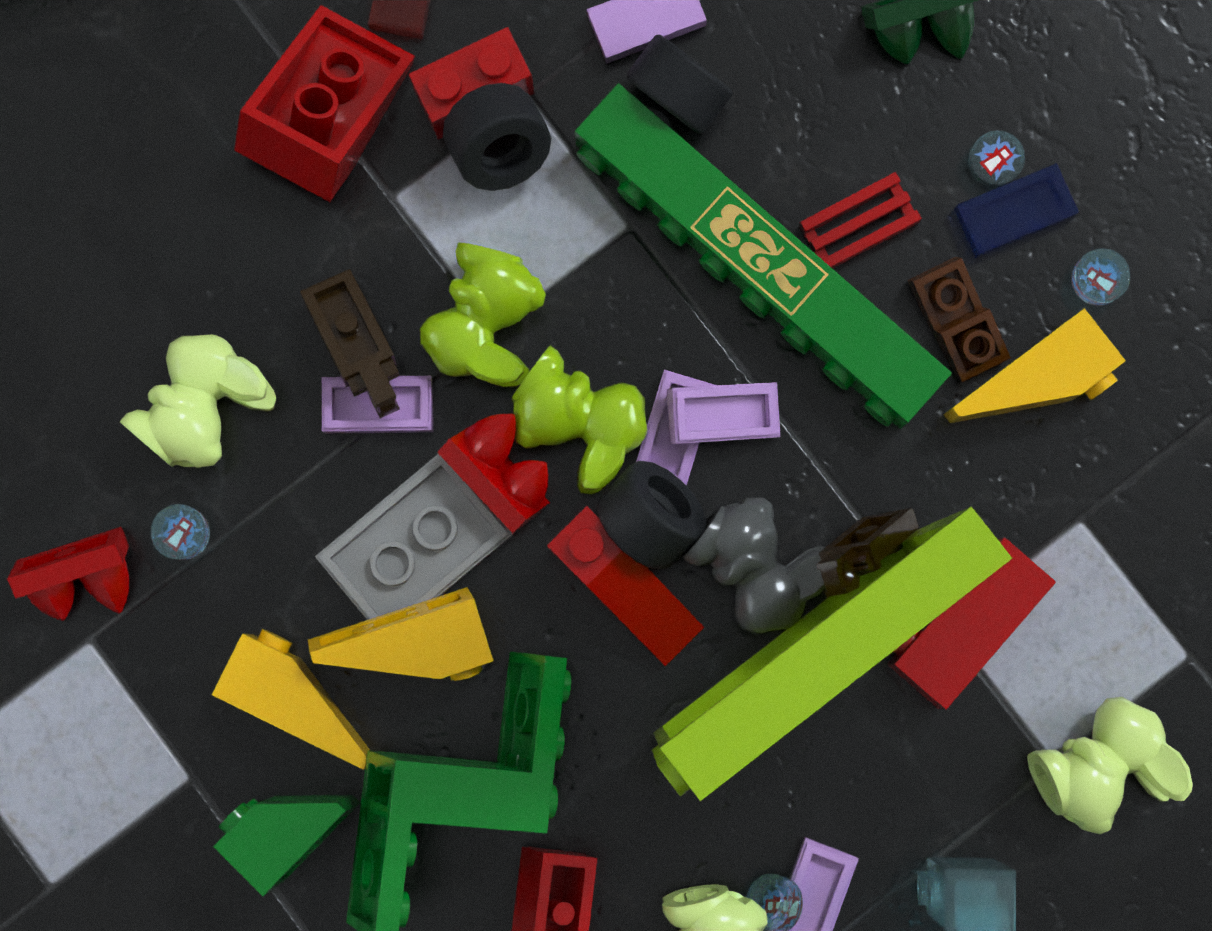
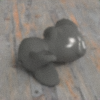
M746 497L740 503H733L725 507L719 505L707 517L704 532L681 558L689 564L697 566L710 564L714 568L712 576L716 581L724 586H736L735 618L742 630L759 635L794 626L802 616L806 600L819 595L826 588L821 572L817 570L816 566L821 561L819 552L825 546L816 545L804 549L786 565L778 563V534L773 521V505L762 497Z

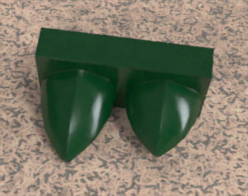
M879 0L860 7L865 27L875 30L880 44L887 53L896 60L909 64L920 45L922 18L926 16L932 32L940 44L958 59L963 58L973 35L975 20L973 2L978 0Z

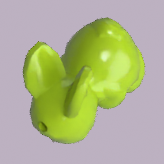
M458 242L455 250L457 264L464 271L462 279H453L449 286V293L456 302L455 307L436 313L426 319L419 329L420 345L429 354L439 372L453 377L474 375L482 381L498 386H518L530 372L529 368L517 355L494 344V333L516 324L529 312L543 306L546 293L539 278L532 276L529 270L522 264V258L502 251Z
M551 345L542 354L511 398L514 402V415L516 418L515 440L522 447L533 448L539 445H559L576 438H582L585 441L587 447L577 470V487L581 493L593 494L609 484L621 469L625 454L637 448L648 432L645 417V398L636 386L620 382L593 392L590 388L589 377L585 373L575 371L572 375L564 372V360L558 350Z

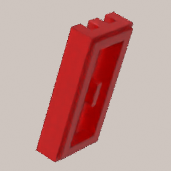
M894 172L801 221L799 228L811 250L833 269L918 224L922 218L917 209L914 211L910 203L911 198L907 191H903L900 185L901 180L897 173ZM889 191L891 199L818 237L815 230ZM896 209H899L903 216L831 255H828L824 248Z

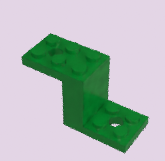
M510 651L497 762L367 750L346 919L347 924L357 931H399V927L404 928L406 926L410 911L409 894L407 891H404L406 867L411 868L414 865L417 853V837L415 832H411L412 823L547 833L549 819L555 816L558 805V792L553 784L555 761L561 759L565 743L564 731L559 726L562 704L567 702L571 691V675L569 670H566L567 658Z

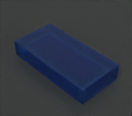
M1057 163L960 203L954 208L976 258L1075 217L1079 213Z

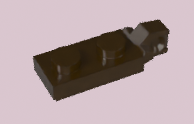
M348 269L301 290L300 294L346 388H350L354 397L367 392L379 418L400 410L396 401L397 397L389 381L400 376L395 366L397 365L395 356L351 270Z
M912 508L862 517L819 552L821 561L816 566L817 570L821 572L826 587V597L847 594L858 589L860 586V576L880 569L882 567L881 560L903 548L902 542L919 528Z

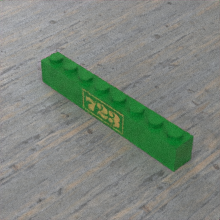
M618 83L575 130V142L579 148L576 155L591 171L601 175L605 170L620 184L617 191L631 206L639 211L646 206L661 219L657 225L671 241L678 246H683L687 242L700 253L702 257L698 261L711 276L720 282L728 278L740 288L743 293L739 297L751 311L761 318H765L769 314L784 327L781 335L791 346L802 354H806L811 350L826 364L822 370L831 381L846 391L852 386L868 401L864 404V408L881 424L889 427L894 423L900 429L904 427L952 374L950 370L621 84Z

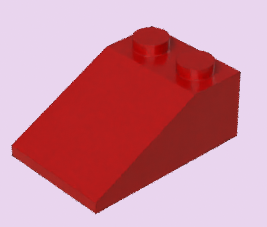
M320 5L240 110L234 151L331 202L359 161L414 63L415 56Z

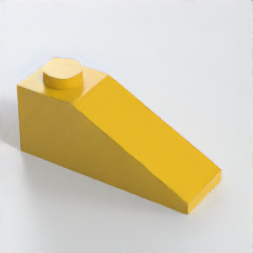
M1084 308L943 415L949 423L1069 402L1084 392L1092 400L1118 381L1112 371L1126 360Z
M468 587L308 639L309 652L313 663L433 679H442L448 676L453 681L467 679L479 674L483 670L482 665L493 662L476 603Z
M265 629L261 630L258 637L253 634H242L212 696L364 770L367 750L370 749L304 661L288 652L292 643Z

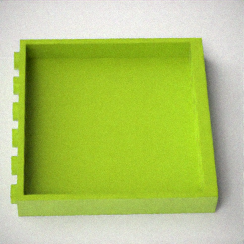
M972 506L917 529L902 542L903 548L900 551L888 555L881 560L882 567L880 569L860 576V586L858 589L847 594L826 598L799 619L794 626L786 629L653 732L658 743L652 749L654 759L658 768L676 792L682 796L691 789L697 798L702 801L1010 561L1012 557Z

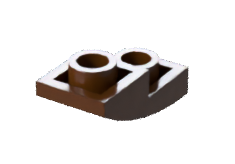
M955 256L907 280L925 320L959 381L964 382L1011 358L991 310L982 306L961 257Z

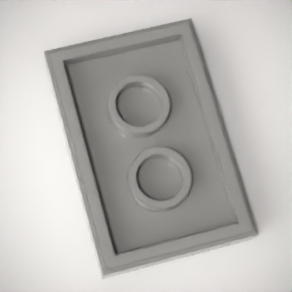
M437 454L315 557L364 617L369 620L445 594L514 535L445 460Z

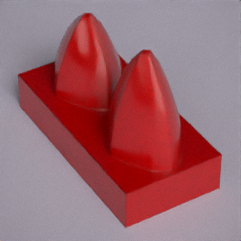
M496 414L477 421L475 424L449 438L437 453L501 522L514 533L538 516L550 503L545 497L548 487L547 462L527 460L514 464L508 458L514 442L516 418L514 414Z
M121 526L16 560L7 580L15 599L27 596L31 603L41 612L60 621L65 620L71 610L75 591L73 580L78 578L85 589L99 603L116 613H121L129 593V573L125 560L129 544Z

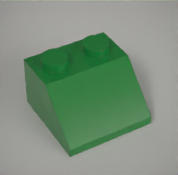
M354 795L273 796L261 802L253 798L247 804L244 802L240 804L219 825V828L225 835L213 847L264 896L281 885L361 802Z

